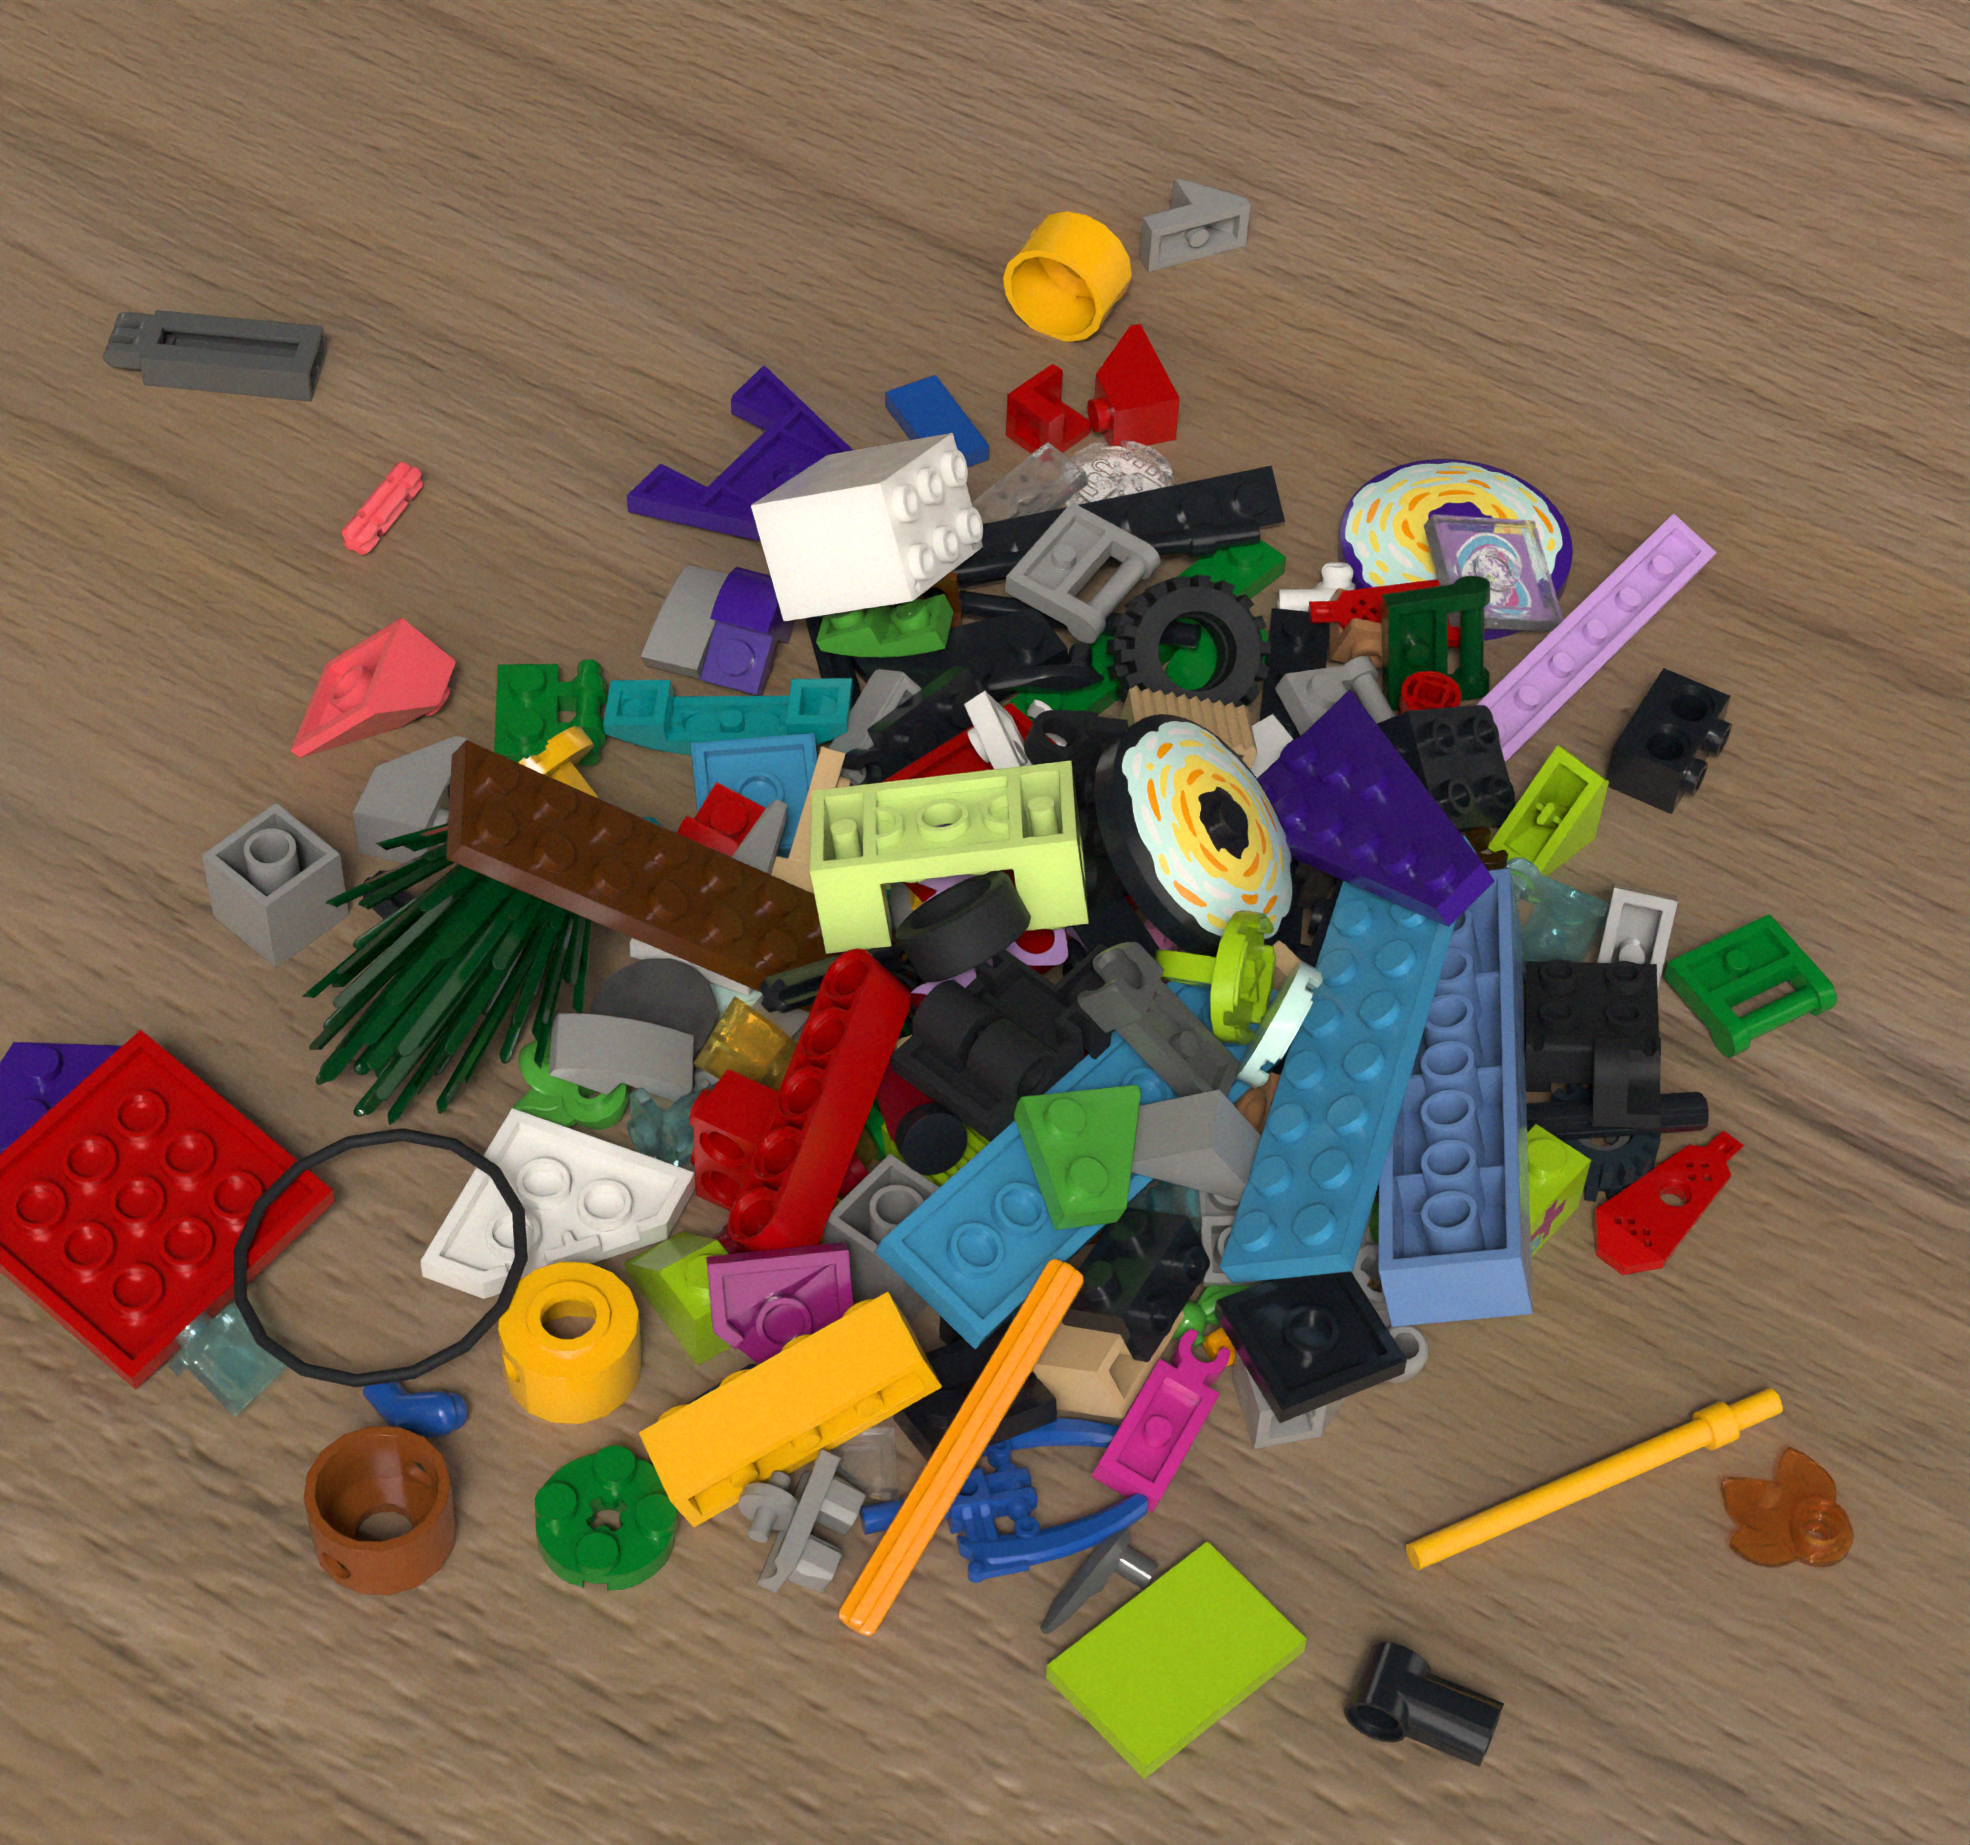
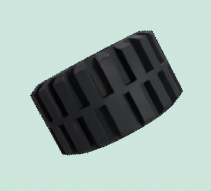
M1183 575L1145 588L1144 592L1133 596L1124 605L1127 608L1126 611L1116 616L1111 626L1112 629L1116 630L1115 637L1107 640L1106 654H1113V665L1107 667L1109 679L1117 678L1121 688L1115 691L1121 702L1124 703L1126 701L1129 689L1137 685L1140 691L1150 688L1154 693L1161 690L1164 695L1173 692L1176 697L1185 694L1188 699L1197 696L1200 701L1209 698L1212 703L1221 700L1224 706L1233 702L1236 708L1243 704L1253 703L1260 693L1255 688L1257 683L1267 679L1270 667L1262 665L1264 655L1271 654L1270 641L1262 642L1259 630L1267 628L1262 615L1253 617L1249 611L1254 605L1252 600L1246 594L1236 596L1232 593L1234 585L1224 580L1216 583L1210 581L1211 576L1195 575L1192 577H1185ZM1178 618H1189L1201 624L1210 633L1216 646L1217 661L1215 670L1209 681L1203 687L1196 690H1186L1173 683L1165 674L1159 660L1158 651L1161 635L1167 625Z

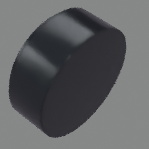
M926 1103L910 1110L901 1119L895 1133V1144L899 1154L912 1170L924 1175H936L952 1168L963 1156L968 1140L967 1131L963 1123L949 1109L939 1103Z

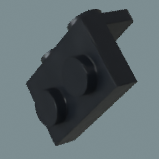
M1127 1207L1116 1223L1108 1224L1078 1269L1084 1277V1284L1062 1319L1065 1326L1120 1334L1134 1360L1149 1362L1163 1339L1171 1331L1175 1320L1197 1286L1203 1281L1210 1267V1259L1189 1217Z

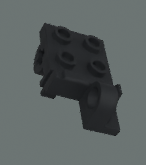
M1047 710L1035 718L1025 739L1024 751L1027 758L1034 765L1072 761L1083 839L1088 908L1104 906L1120 900L1129 894L1111 863L1102 839L1095 807V775L1103 749L1117 733L1128 727V721L1125 719L1099 717L1098 712ZM1044 734L1058 735L1067 744L1066 746L1056 745L1048 740Z
M1099 944L1056 985L1005 949L992 957L993 967L986 962L975 967L977 978L966 988L954 980H947L938 984L926 995L916 1011L913 1020L914 1034L892 1053L891 1063L893 1072L934 1102L945 1106L959 1120L991 1142L1015 1121L1014 1114L1021 1097L1044 1095L1084 1057L1083 1048L1089 1052L1091 1058L1096 1060L1110 1047L1113 1030L1105 1033L1080 1007L1077 1000L1079 993L1086 990L1094 991L1105 985V981L1093 967V959L1108 948L1103 944Z
M1561 959L1547 962L1526 961V1092H1551V1083L1592 1084L1593 1127L1661 1128V1037H1659L1657 964H1637L1630 961L1586 963L1570 962Z

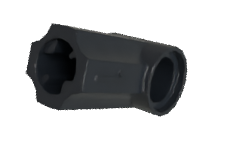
M1381 1642L1374 1644L1369 1650L1344 1708V1714L1351 1726L1372 1739L1395 1743L1408 1737L1480 1767L1491 1743L1504 1703L1431 1674V1668L1426 1660L1405 1646Z

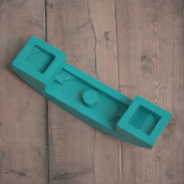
M852 678L791 679L790 693L785 696H674L671 680H611L603 729L605 734L625 742L683 755H691V743L808 733L815 734V743L818 745L848 732L854 687Z

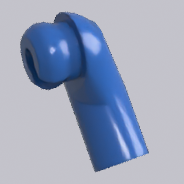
M398 1381L369 1385L363 1389V1396L390 1427H401L425 1438L441 1437L449 1434L451 1431L460 1429L468 1416L465 1400L455 1392L445 1393L436 1390L408 1394Z

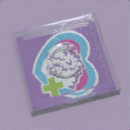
M1433 514L1423 525L1440 586L1454 584L1457 579L1464 576H1481L1490 582V602L1484 607V628L1552 632L1563 621L1535 521ZM1460 612L1448 613L1451 627H1460Z

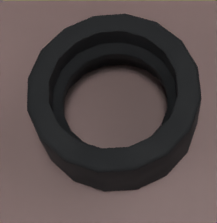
M992 871L955 884L923 903L899 925L896 938L922 980L925 982L942 981L967 972L1001 953L1029 927L1031 915L1009 876L1002 871Z

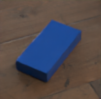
M936 375L885 392V407L910 440L953 433L957 450L964 455L967 467L989 460V444Z

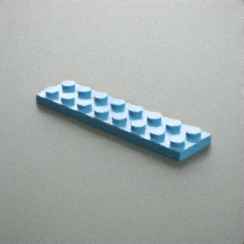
M1464 835V836H1463L1464 839L1467 841V843H1468V844L1470 845V847L1473 849V847L1471 846V844L1469 843V841L1467 840V838H1466L1465 835ZM1343 881L1315 967L1321 971L1323 980L1318 988L1308 989L1314 993L1311 998L1313 1003L1291 1042L1253 1160L1248 1183L1244 1188L1220 1263V1268L1232 1283L1353 1271L1456 920L1447 927Z
M1168 982L1166 986L1214 1035L1210 1007L1211 988ZM1274 988L1272 989L1268 1008L1278 993ZM1250 1023L1248 1029L1254 1030L1255 1033L1259 1024ZM1116 1030L1111 1035L1110 1047L1096 1060L1088 1054L1045 1093L1053 1094L1138 1085L1141 1092L1140 1106L1180 1098ZM1221 1042L1239 1062L1249 1043L1237 1045ZM1290 1046L1282 1059L1278 1058L1275 1064L1266 1061L1265 1065H1262L1260 1069L1269 1074L1287 1057ZM1235 1078L1227 1098L1235 1106L1251 1089V1086ZM1013 1121L887 1234L874 1252L976 1350L1021 1307L1047 1262L1056 1259L1068 1263L1108 1224L1055 1230L1016 1121ZM1131 1173L1127 1206L1156 1179Z

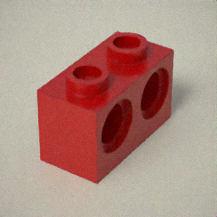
M727 1069L712 1090L706 1088L699 1094L689 1116V1124L693 1127L694 1134L691 1164L695 1166L696 1196L731 1211L778 1091Z

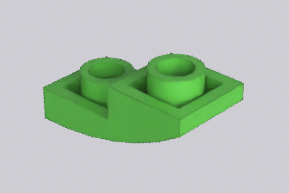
M945 594L923 600L916 598L911 602L901 603L891 609L888 605L823 615L816 643L821 651L856 657H900L937 651L946 647L954 611Z

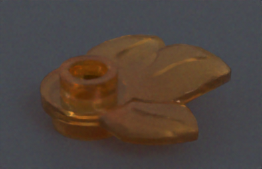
M1788 1447L1784 1451L1779 1461L1774 1482L1743 1477H1724L1722 1479L1720 1491L1725 1511L1734 1523L1741 1527L1733 1535L1729 1547L1746 1561L1768 1568H1779L1796 1561L1808 1566L1822 1568L1836 1565L1848 1555L1854 1538L1853 1528L1844 1509L1835 1502V1481L1822 1466L1803 1452L1792 1447ZM1806 1532H1817L1826 1540L1815 1539Z

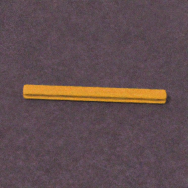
M1056 1259L1047 1262L839 1608L838 1618L851 1630L868 1637L876 1634L1082 1288L1084 1277L1070 1264Z

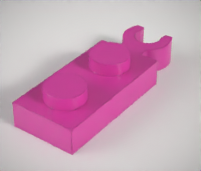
M1193 1329L1188 1330L1181 1337L1172 1355V1365L1159 1358L1091 1476L1126 1498L1137 1493L1144 1495L1148 1500V1510L1152 1513L1218 1399L1220 1393L1208 1386L1220 1378L1230 1358V1351L1222 1347L1214 1361L1205 1363L1197 1360L1191 1351V1347L1198 1335V1332Z

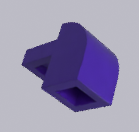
M736 567L726 577L711 613L710 619L716 622L700 680L744 693L763 696L777 641L789 644L795 620L783 621L771 575Z

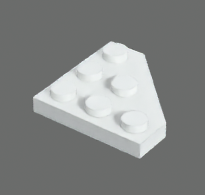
M513 1108L484 1154L485 1158L500 1167L525 1209L528 1261L520 1280L535 1269L558 1262L593 1264L666 1240L695 1190V1172ZM476 1167L422 1257L420 1264L422 1277L486 1299L501 1293L515 1258L512 1212L491 1177Z

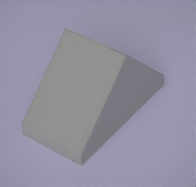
M1220 1089L1139 1106L1131 1173L1241 1201L1261 1135Z

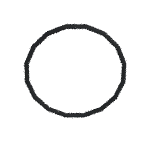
M405 1128L347 1136L296 1161L255 1201L234 1248V1302L256 1344L300 1376L351 1387L416 1379L468 1352L509 1309L528 1261L525 1209L500 1167L456 1138ZM405 1141L451 1150L489 1175L512 1212L515 1258L497 1303L461 1341L412 1366L354 1374L305 1363L267 1336L247 1298V1251L266 1208L302 1172L351 1148Z

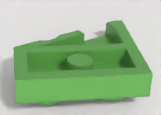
M1138 1085L1021 1097L1018 1101L1014 1119L1055 1230L1116 1223L1126 1210L1141 1098Z

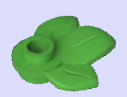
M548 1038L541 1070L534 1061L538 1043L536 1040L525 1045L520 1050L518 1057L519 1068L526 1083L532 1089L512 1107L513 1109L567 1128L578 1124L593 1130L607 1129L619 1122L624 1116L629 1100L627 1084L620 1083L608 1095L600 1093L598 1096L588 1099L591 1094L597 1091L549 1075L551 1038Z

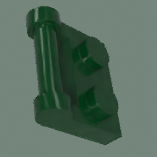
M1464 576L1450 585L1382 594L1383 694L1393 711L1400 710L1399 699L1403 682L1407 677L1416 672L1434 671L1451 677L1460 688L1462 693L1461 701L1483 697L1488 694L1490 690V674L1484 668V607L1490 602V582L1486 578L1481 576ZM1460 612V667L1453 674H1448V613Z

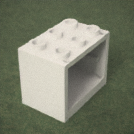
M953 433L826 455L751 505L783 621L911 602L983 547L981 541L983 536L982 520L979 512L972 507L966 484L968 477L967 463L964 455L957 450Z

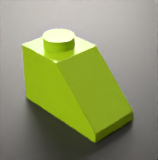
M682 1231L624 1263L626 1272L698 1366L731 1348L728 1343L713 1332L706 1264L707 1256L726 1255L728 1253L717 1239Z

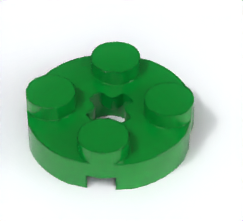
M619 1445L606 1446L596 1454L586 1455L567 1463L549 1478L535 1496L536 1537L539 1552L547 1566L558 1577L569 1584L584 1588L583 1581L593 1584L607 1583V1591L624 1590L648 1580L669 1560L674 1548V1537L678 1530L677 1508L670 1502L655 1467L645 1460L635 1458L632 1451L626 1447ZM613 1510L620 1513L619 1523L621 1527L613 1532L605 1525L599 1526L596 1529H592L589 1525L594 1521V1514L600 1511Z

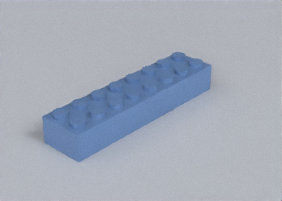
M1510 868L1489 871L1495 882L1456 920L1379 1180L1378 1272L1392 1327L1533 1314L1521 922Z

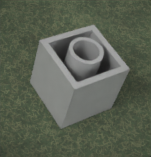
M274 803L202 854L213 916L275 968H278L349 916L347 903L339 907L326 904V901L346 892L340 853L278 803Z
M891 1154L873 1169L831 1211L823 1232V1244L847 1243L853 1298L861 1302L875 1299L889 1292L910 1324L929 1304L874 1251L887 1234L940 1187L912 1170Z

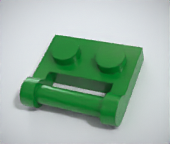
M1770 914L1668 961L1664 975L1666 981L1711 1031L1712 1040L1718 1051L1728 1058L1748 1050L1750 1041L1807 1013L1814 1016L1820 1015L1834 1008L1837 1004V995L1833 984ZM1788 980L1797 989L1740 1018L1731 1009Z

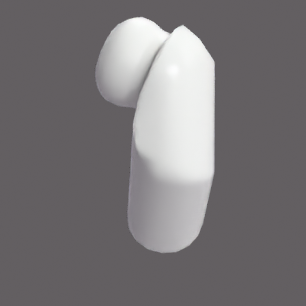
M1330 562L1322 568V582L1318 583L1313 589H1278L1277 608L1308 612L1309 601H1329L1338 588L1354 590L1356 585L1352 583V567L1343 562Z

